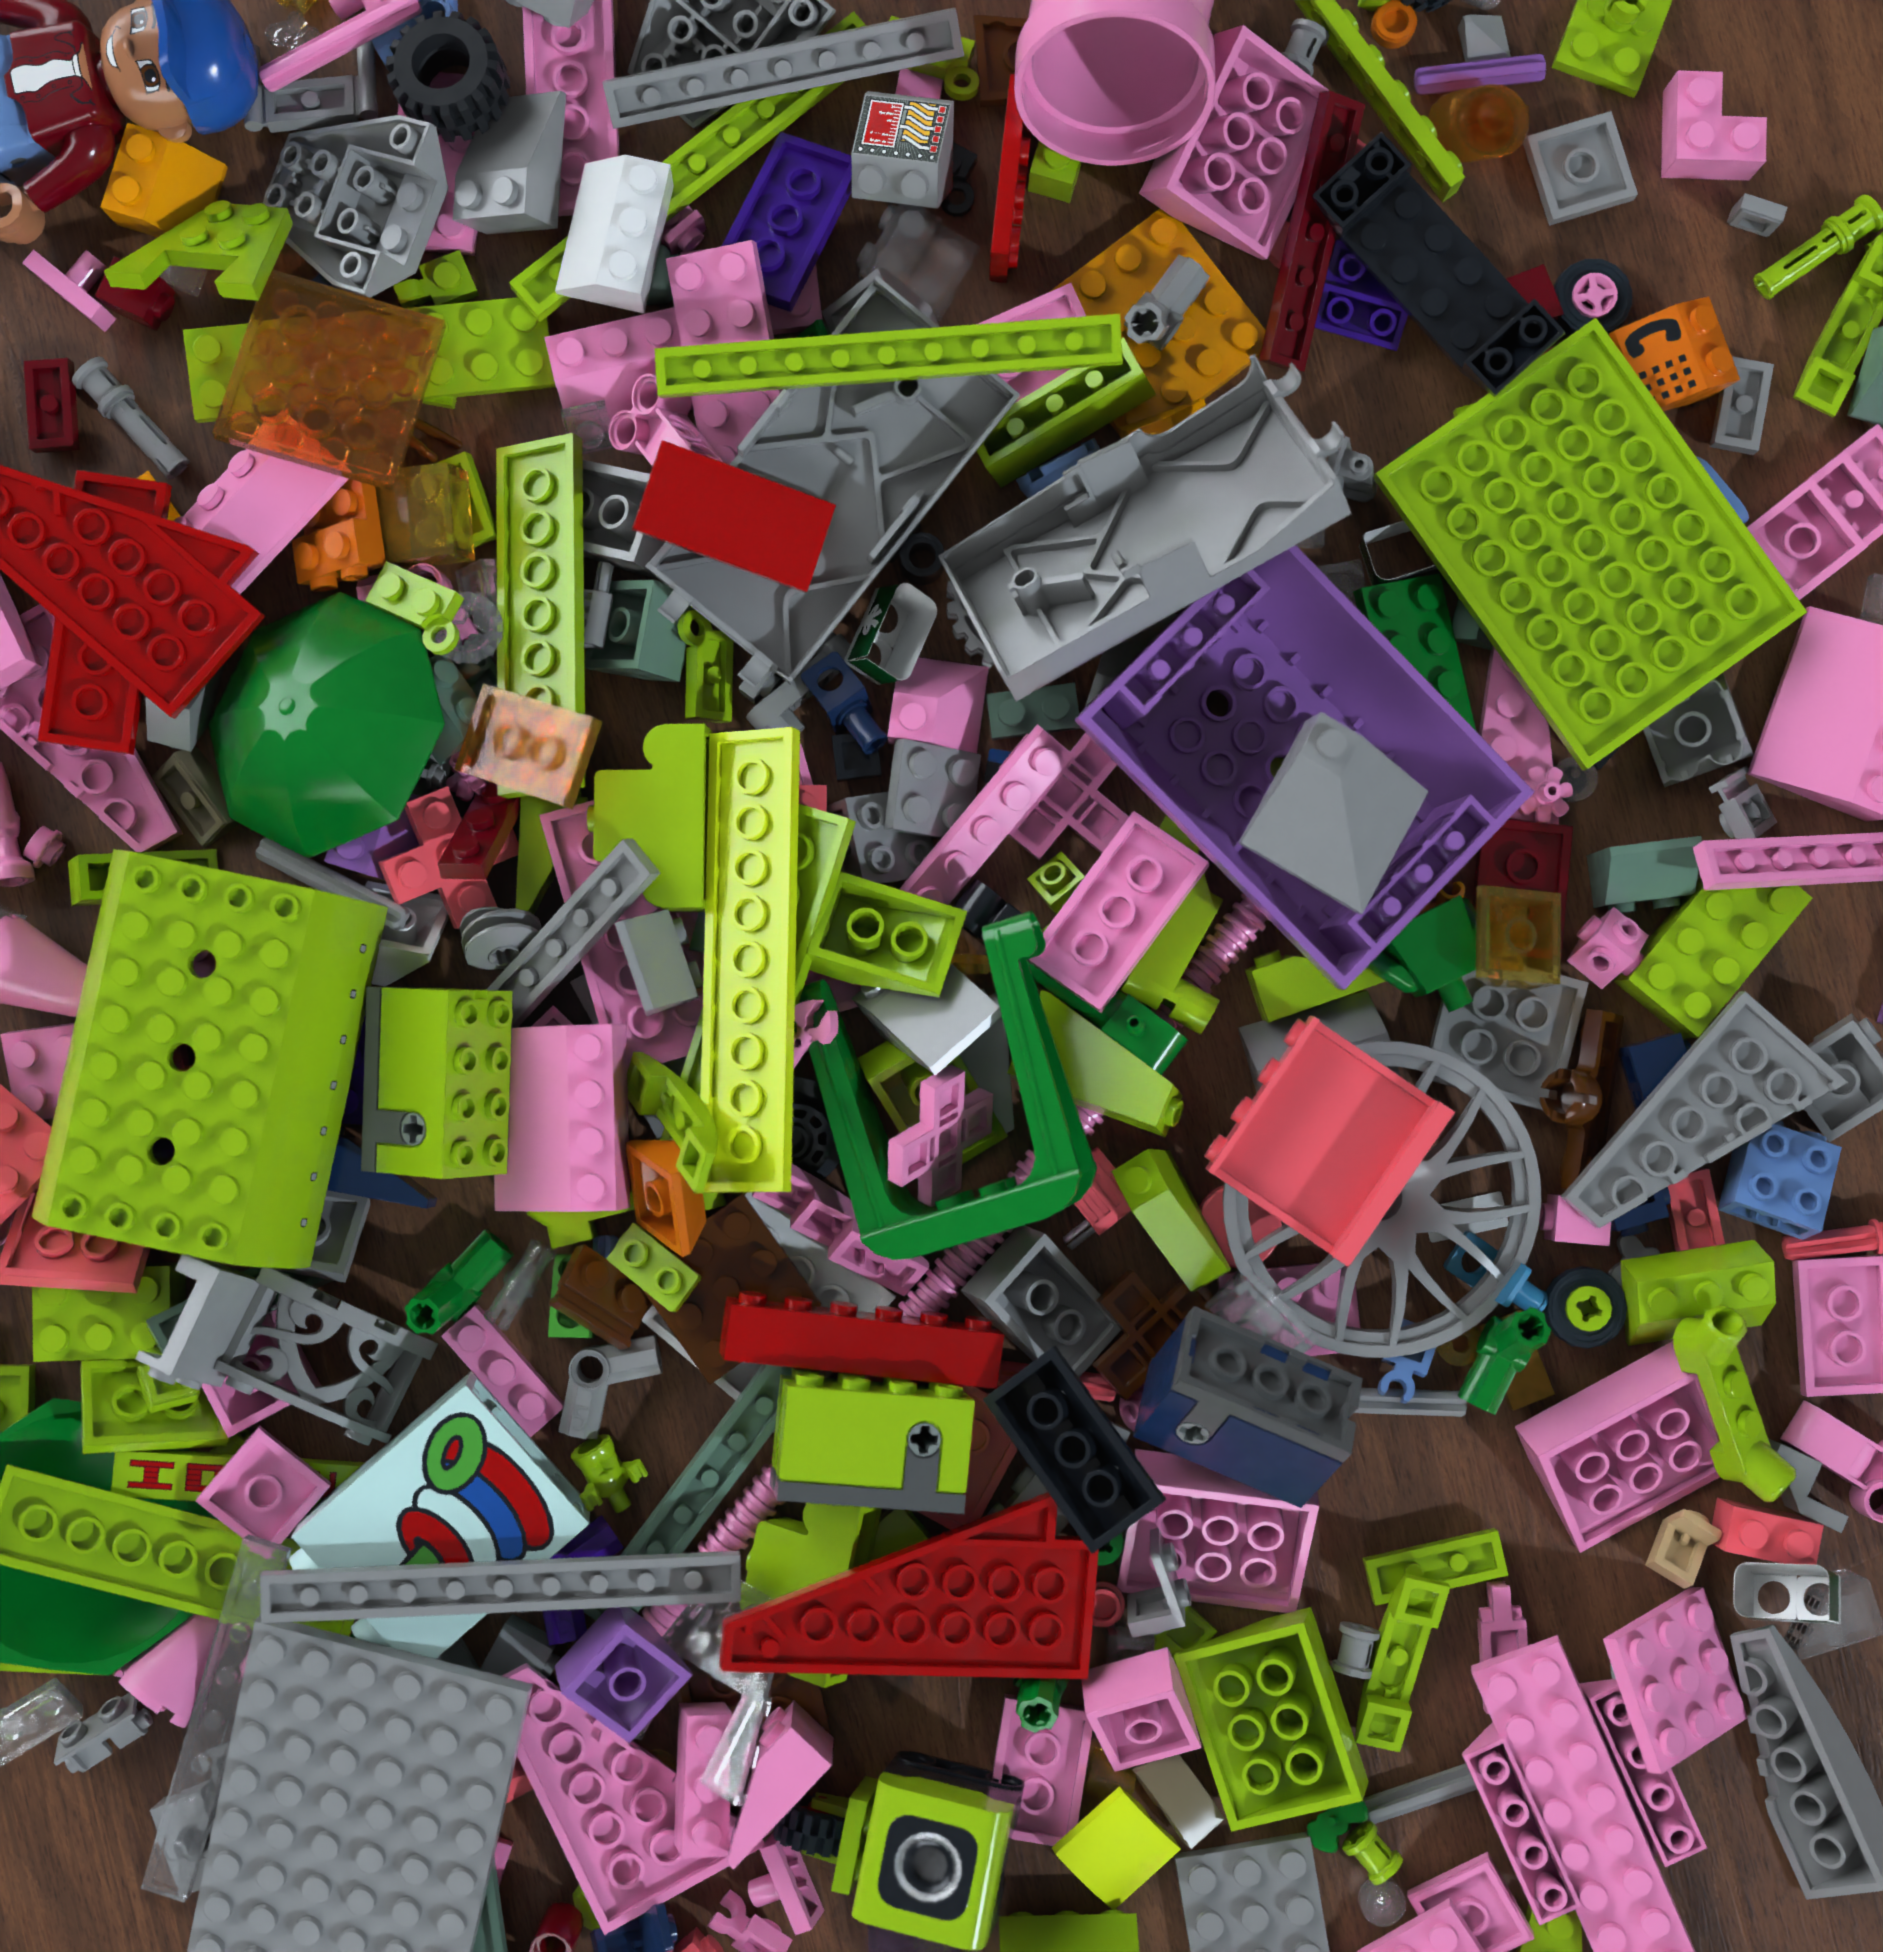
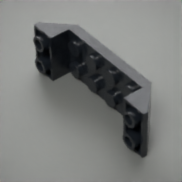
M1380 132L1312 195V198L1341 242L1455 367L1495 397L1565 334V331L1536 299L1528 303L1416 182L1410 175L1412 164Z

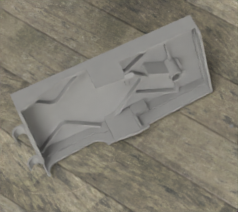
M876 275L871 285L831 335L935 328L939 326ZM996 374L783 389L737 447L738 454L730 465L836 504L808 592L803 593L665 542L645 566L648 571L673 590L657 611L674 624L690 605L752 655L748 663L738 673V676L754 688L768 670H771L774 674L776 673L791 685L1014 405L1020 394Z
M1256 355L1249 356L1250 369L1243 381L1171 429L1160 434H1148L1141 428H1138L1118 442L1077 460L1078 464L1062 472L1063 477L938 555L994 664L1016 701L1351 514L1338 477L1324 459L1341 448L1345 439L1344 433L1334 421L1332 422L1331 431L1325 437L1315 439L1309 435L1284 400V397L1297 390L1301 383V374L1293 363L1289 364V371L1283 378L1268 380Z

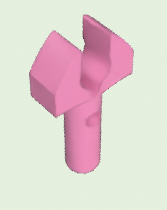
M823 999L809 1000L795 1006L794 1021L797 1025V1033L794 1035V1068L812 1042L819 1041L821 1044H830L838 1033L837 1010L827 1011L821 1019L820 1025L812 1028L814 1013L823 1004Z

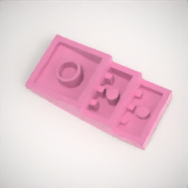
M1879 424L1873 426L1747 527L1799 600L1883 534V429Z

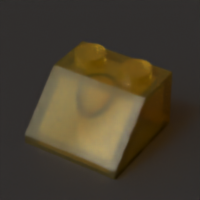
M1486 885L1477 886L1476 979L1492 987L1526 990L1560 985L1561 893Z

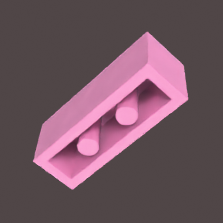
M725 1702L679 1703L674 1845L682 1859L728 1857L734 1714Z

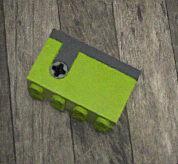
M367 987L361 1171L436 1179L507 1174L513 991L437 987Z
M792 1368V1375L780 1374L770 1487L774 1491L777 1501L964 1514L966 1500L964 1493H966L975 1400L963 1391V1387L929 1382L928 1386L912 1383L911 1380L883 1377V1382H873L865 1379V1375L838 1372L837 1379L824 1378V1376L819 1375L820 1370ZM921 1426L925 1427L924 1431H920ZM912 1434H916L915 1439L911 1438Z

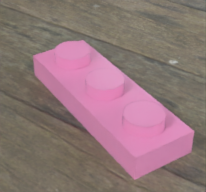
M475 1305L441 1335L530 1438L563 1409L564 1401L479 1305Z

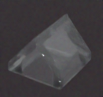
M1115 1623L1112 1626L1106 1627V1664L1154 1651V1635L1149 1634L1133 1638L1127 1623Z

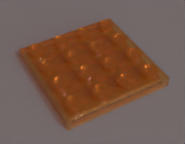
M273 269L259 300L255 302L212 432L214 439L394 492L446 329L445 320Z

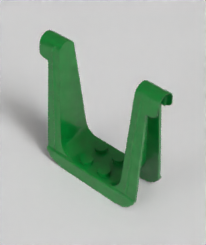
M1033 911L1024 912L982 927L983 940L1034 1146L1035 1162L1032 1172L1021 1184H1017L1016 1178L1013 1176L979 1188L980 1196L975 1197L973 1190L970 1189L935 1201L936 1207H930L921 1204L912 1197L906 1185L901 1187L889 1181L887 1154L889 1140L833 993L824 979L804 985L799 1003L809 1000H824L821 1007L814 1013L812 1028L820 1025L821 1019L827 1011L837 1010L838 1033L830 1044H821L819 1041H814L809 1046V1051L860 1231V1240L877 1255L892 1260L912 1259L1043 1220L1080 1201L1093 1184L1097 1165L1094 1162L1027 960L1041 955L1046 947L1040 924ZM794 1021V1032H797V1025Z

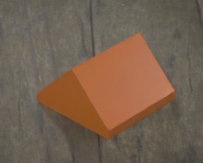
M631 1140L626 1142L636 1223L681 1257L691 1254L705 1226L706 1213L703 1193H694L676 1168L681 1149L674 1140Z

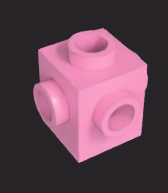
M1613 907L1600 919L1593 915L1577 933V937L1580 939L1567 961L1599 988L1603 989L1620 973L1628 976L1638 967L1644 958L1640 950L1649 935L1640 929L1632 919L1627 918Z

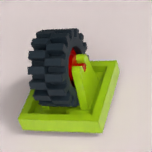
M865 1776L850 1798L824 1793H816L813 1796H809L806 1793L775 1825L773 1836L776 1841H780L781 1845L791 1846V1849L799 1852L802 1850L801 1853L836 1864L831 1888L832 1892L849 1896L858 1882L878 1783L876 1778Z

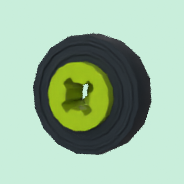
M1584 1266L1567 1269L1555 1277L1546 1290L1548 1304L1543 1310L1546 1323L1556 1337L1571 1346L1587 1349L1602 1346L1616 1337L1625 1323L1627 1304L1624 1292L1613 1277L1600 1269Z

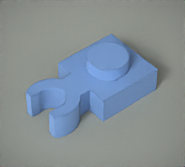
M1403 1318L1401 1327L1414 1324V1322ZM1436 1347L1412 1355L1381 1358L1382 1362L1393 1367L1379 1381L1378 1394L1384 1395L1388 1390L1389 1383L1396 1381L1404 1389L1400 1402L1403 1404L1408 1403L1415 1393L1412 1375L1415 1374L1423 1378L1427 1375Z

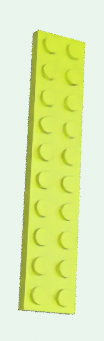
M794 727L709 734L701 1100L714 1120L718 1135V1146L703 1191L705 1193L791 1192L800 730Z

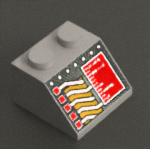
M867 91L864 96L851 153L852 198L938 208L953 189L954 101Z

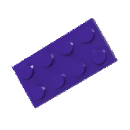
M783 132L779 133L722 246L749 240L757 242L766 298L769 305L792 312L852 192L851 155Z

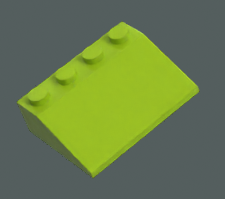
M1311 1607L1263 1619L1174 1654L1231 1832L1363 1801L1369 1781Z

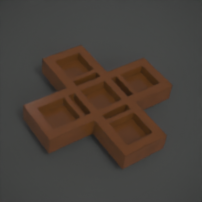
M1127 1270L1096 1300L1124 1332V1335L1092 1365L1122 1399L1127 1400L1145 1383L1149 1363L1193 1306L1214 1315L1223 1306L1206 1286L1191 1292L1182 1279L1163 1298L1158 1300L1134 1271Z

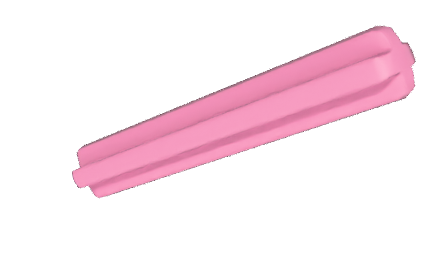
M384 0L264 64L259 68V77L269 92H275L420 15L422 12L420 1Z

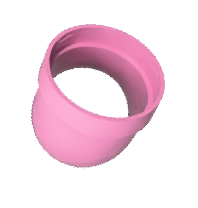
M1031 0L1029 18L1020 32L1015 56V101L1024 124L1040 142L1053 151L1068 158L1095 165L1118 166L1141 163L1158 158L1178 148L1199 130L1209 115L1214 101L1215 47L1209 28L1214 0Z

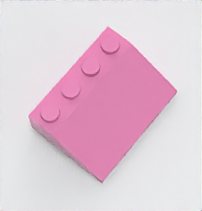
M1242 25L1216 33L1213 37L1215 47V96L1205 122L1181 146L1155 158L1139 194L1173 218L1261 260H1267L1296 199L1319 93L1329 90L1246 26Z
M1811 606L1807 607V613L1803 615L1747 774L1865 822L1883 820V625Z
M592 1024L512 1028L507 1174L494 1175L495 1211L586 1212L618 1211L630 1208V1173L625 1145L626 1142H629L626 1025Z
M1673 1341L1515 1426L1530 1463L1580 1553L1719 1478L1709 1452L1720 1441L1697 1374L1681 1371Z
M1135 1449L1134 1455L1164 1495L1166 1501L1123 1531V1550L1120 1554L1116 1584L1121 1592L1135 1593L1161 1587L1150 1553V1530L1160 1528L1165 1544L1172 1542L1174 1545L1179 1566L1175 1572L1178 1579H1186L1191 1601L1280 1613L1296 1611L1319 1510L1318 1491L1300 1508L1175 1454Z

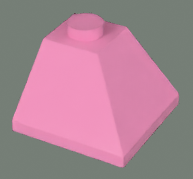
M918 657L909 678L895 682L887 736L888 744L895 745V740L908 739L977 754L989 668Z

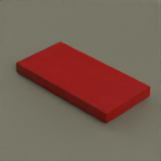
M662 440L631 530L806 593L808 592L836 504Z

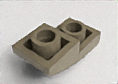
M1179 1754L1138 1765L1132 1769L1151 1801L1163 1811L1180 1840L1190 1849L1197 1845L1225 1819L1205 1788Z

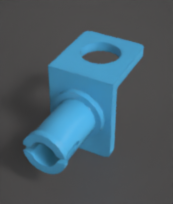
M1465 1231L1464 1235L1493 1262L1498 1250L1474 1233ZM1456 1244L1443 1266L1447 1271L1473 1288L1487 1272V1269L1481 1265L1474 1272H1466L1461 1264L1462 1257L1466 1251ZM1521 1263L1495 1301L1505 1307H1509L1511 1303H1514L1524 1311L1529 1307H1533L1542 1312L1548 1304V1297L1545 1291L1537 1288L1527 1280L1532 1270Z

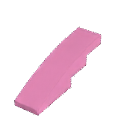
M793 1164L791 1192H752V1197L791 1215L790 1228L828 1246L829 1260L902 1296H905L929 1269V1262L922 1256L912 1259L892 1260L872 1252L860 1240V1231L851 1199Z

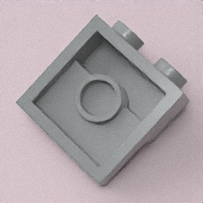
M1853 1013L1815 1036L1813 1042L1807 1045L1848 1082L1840 1088L1822 1095L1812 1101L1811 1105L1804 1108L1829 1143L1883 1110V1053L1876 1045L1882 1038L1867 1017L1858 1021Z

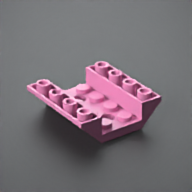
M1609 1679L1579 1683L1653 1855L1666 1868L1707 1849L1672 1769L1670 1768L1663 1774L1647 1772L1617 1680ZM1492 1722L1462 1753V1757L1538 1924L1542 1925L1581 1907V1904L1505 1736L1499 1737ZM1564 1883H1565V1885H1566V1887H1567V1889H1568V1891H1569V1894H1570V1896H1571L1572 1899H1570V1897H1569V1895H1568V1892H1567V1890H1566V1888H1565V1886H1564Z

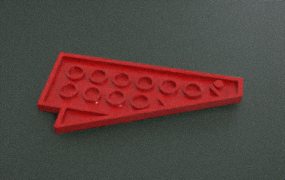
M0 465V570L169 717L176 719L265 618V615L232 587V584L259 553L248 545Z
M1046 1492L723 1619L719 1667L721 1672L1088 1679L1099 1549L1092 1554L1080 1536H1055L1058 1505L1051 1495Z

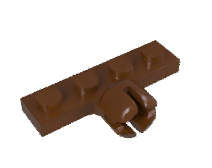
M1586 1009L1585 1021L1582 1023L1579 1031L1581 1050L1575 1070L1557 1069L1549 1074L1541 1085V1088L1550 1090L1549 1098L1539 1097L1543 1112L1551 1120L1565 1123L1568 1131L1566 1153L1560 1163L1561 1188L1567 1189L1606 1145L1624 1016L1602 1010Z

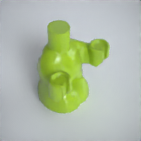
M601 1434L598 1436V1439H588L571 1453V1459L587 1480L584 1491L579 1495L587 1511H593L594 1506L602 1505L603 1501L601 1498H608L616 1513L624 1511L631 1505L623 1489L626 1482L630 1478L633 1483H637L640 1477L643 1476L645 1478L648 1475L641 1459L626 1462L620 1461L609 1434Z

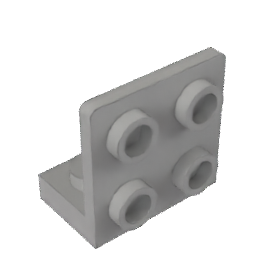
M888 792L847 797L827 805V812L856 821L841 872L880 884L905 881L934 848L932 838L884 829Z

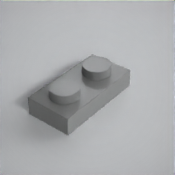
M1732 356L1740 380L1719 392L1710 447L1754 455L1759 451L1774 364Z

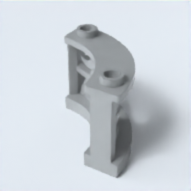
M262 1268L255 1281L260 1285L222 1360H217L214 1369L228 1375L225 1384L238 1391L251 1395L253 1389L256 1388L302 1410L347 1428L344 1435L361 1444L369 1446L372 1439L388 1444L392 1435L387 1433V1430L422 1358L431 1360L438 1343L346 1302L341 1301L339 1307L336 1308L340 1299L272 1268ZM277 1293H279L276 1309V1328L263 1326L262 1323ZM316 1314L320 1318L321 1326L318 1331L314 1333L295 1332V1324L301 1328L308 1329L305 1325V1319L308 1315ZM343 1323L350 1325L347 1334V1350L351 1361L361 1372L335 1384L315 1387L303 1367L296 1343H320L332 1337ZM257 1334L277 1338L279 1347L265 1346L256 1351L257 1355H267L270 1358V1367L263 1371L253 1370L243 1364ZM366 1340H374L375 1349L371 1353H366L368 1357L375 1360L370 1365L364 1361L359 1352L361 1344ZM390 1368L386 1378L382 1375ZM287 1373L299 1394L273 1382L278 1381ZM374 1381L381 1386L375 1400L372 1391L367 1388ZM343 1399L344 1413L322 1404ZM362 1400H368L372 1404L366 1418L361 1417L357 1413V1405Z

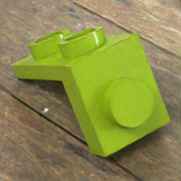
M633 1222L628 1230L619 1238L606 1260L668 1311L675 1313L698 1285L701 1276L663 1245L664 1243Z

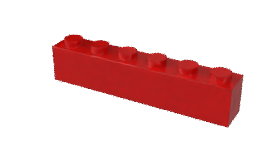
M740 1291L739 1298L726 1296L719 1352L723 1360L997 1389L1005 1334L996 1326H992L991 1319L966 1316L965 1323L947 1321L948 1315L933 1311H921L920 1318L903 1316L902 1309L888 1306H876L875 1313L858 1311L857 1304L843 1301H831L830 1308L812 1306L813 1300L798 1296H786L784 1303L766 1301V1294L753 1291Z

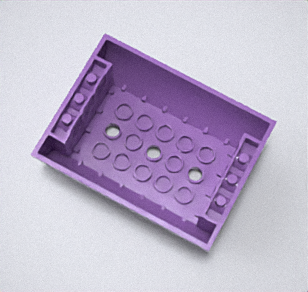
M1296 545L1187 605L1074 719L1093 741L1338 990H1345L1534 793L1527 783ZM1210 693H1220L1227 699L1228 711L1225 716H1215L1209 712L1206 699ZM1321 712L1363 736L1429 791L1361 915L1239 844L1242 835L1274 779L1270 772L1272 760L1275 757L1285 759L1305 721Z

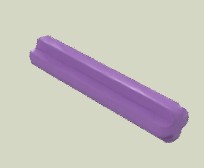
M1531 54L1419 67L1415 70L1414 87L1417 94L1427 95L1540 82L1545 78L1546 62L1542 54Z

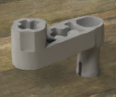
M833 631L814 654V658L806 664L791 685L785 681L747 714L746 719L754 729L794 727L800 730L801 733L805 726L793 711L812 697L813 694L803 683L800 675L833 651L838 652L844 660L850 647L848 641L842 634L836 635ZM834 669L822 672L818 678V686L823 688L840 672Z

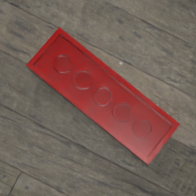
M76 470L74 489L168 519L172 486L168 483ZM55 618L38 741L134 755L143 693Z

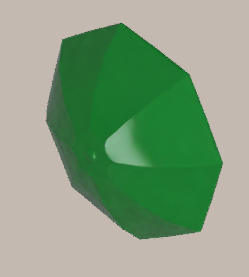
M338 592L253 631L211 716L208 726L229 817L264 837L306 858H311L399 819L445 726V721L427 649L423 643L421 629L363 601Z
M52 1398L0 1433V1483L6 1466L9 1464L111 1491L115 1452L82 1454L80 1401ZM185 1448V1449H166V1450L190 1451L188 1448ZM138 1498L217 1519L196 1501ZM0 1565V1663L109 1676L194 1615V1613Z

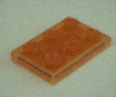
M483 683L454 770L573 810L602 721Z

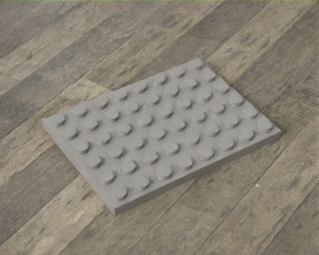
M260 1614L254 1622L187 1952H473L533 1684L295 1622L261 1623Z

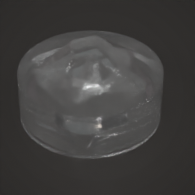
M1389 1878L1380 1885H1373L1368 1879L1359 1890V1907L1364 1917L1373 1925L1379 1927L1391 1926L1397 1923L1404 1915L1406 1909L1405 1895L1393 1879Z

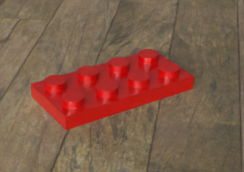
M1010 74L990 255L989 281L1007 283L1008 268L1017 269L1021 226L1014 225H1022L1032 135L1020 117L1016 106L1014 91L1015 74Z

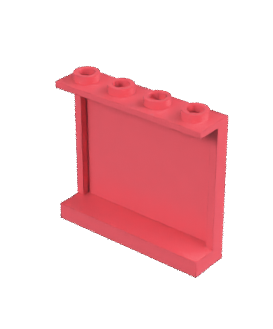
M1309 1016L1306 1022L1298 1019L1285 1036L1283 1042L1289 1046L1278 1061L1272 1057L1262 1069L1257 1078V1081L1262 1083V1086L1253 1099L1245 1096L1238 1104L1230 1118L1236 1124L1225 1138L1219 1134L1204 1155L1210 1161L1205 1169L1349 1268L1455 1112L1440 1101L1434 1100L1322 1024L1315 1016Z

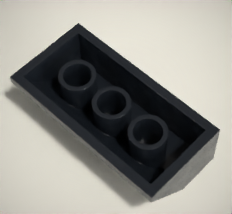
M1056 1345L983 1399L1092 1554L1166 1501L1164 1495Z

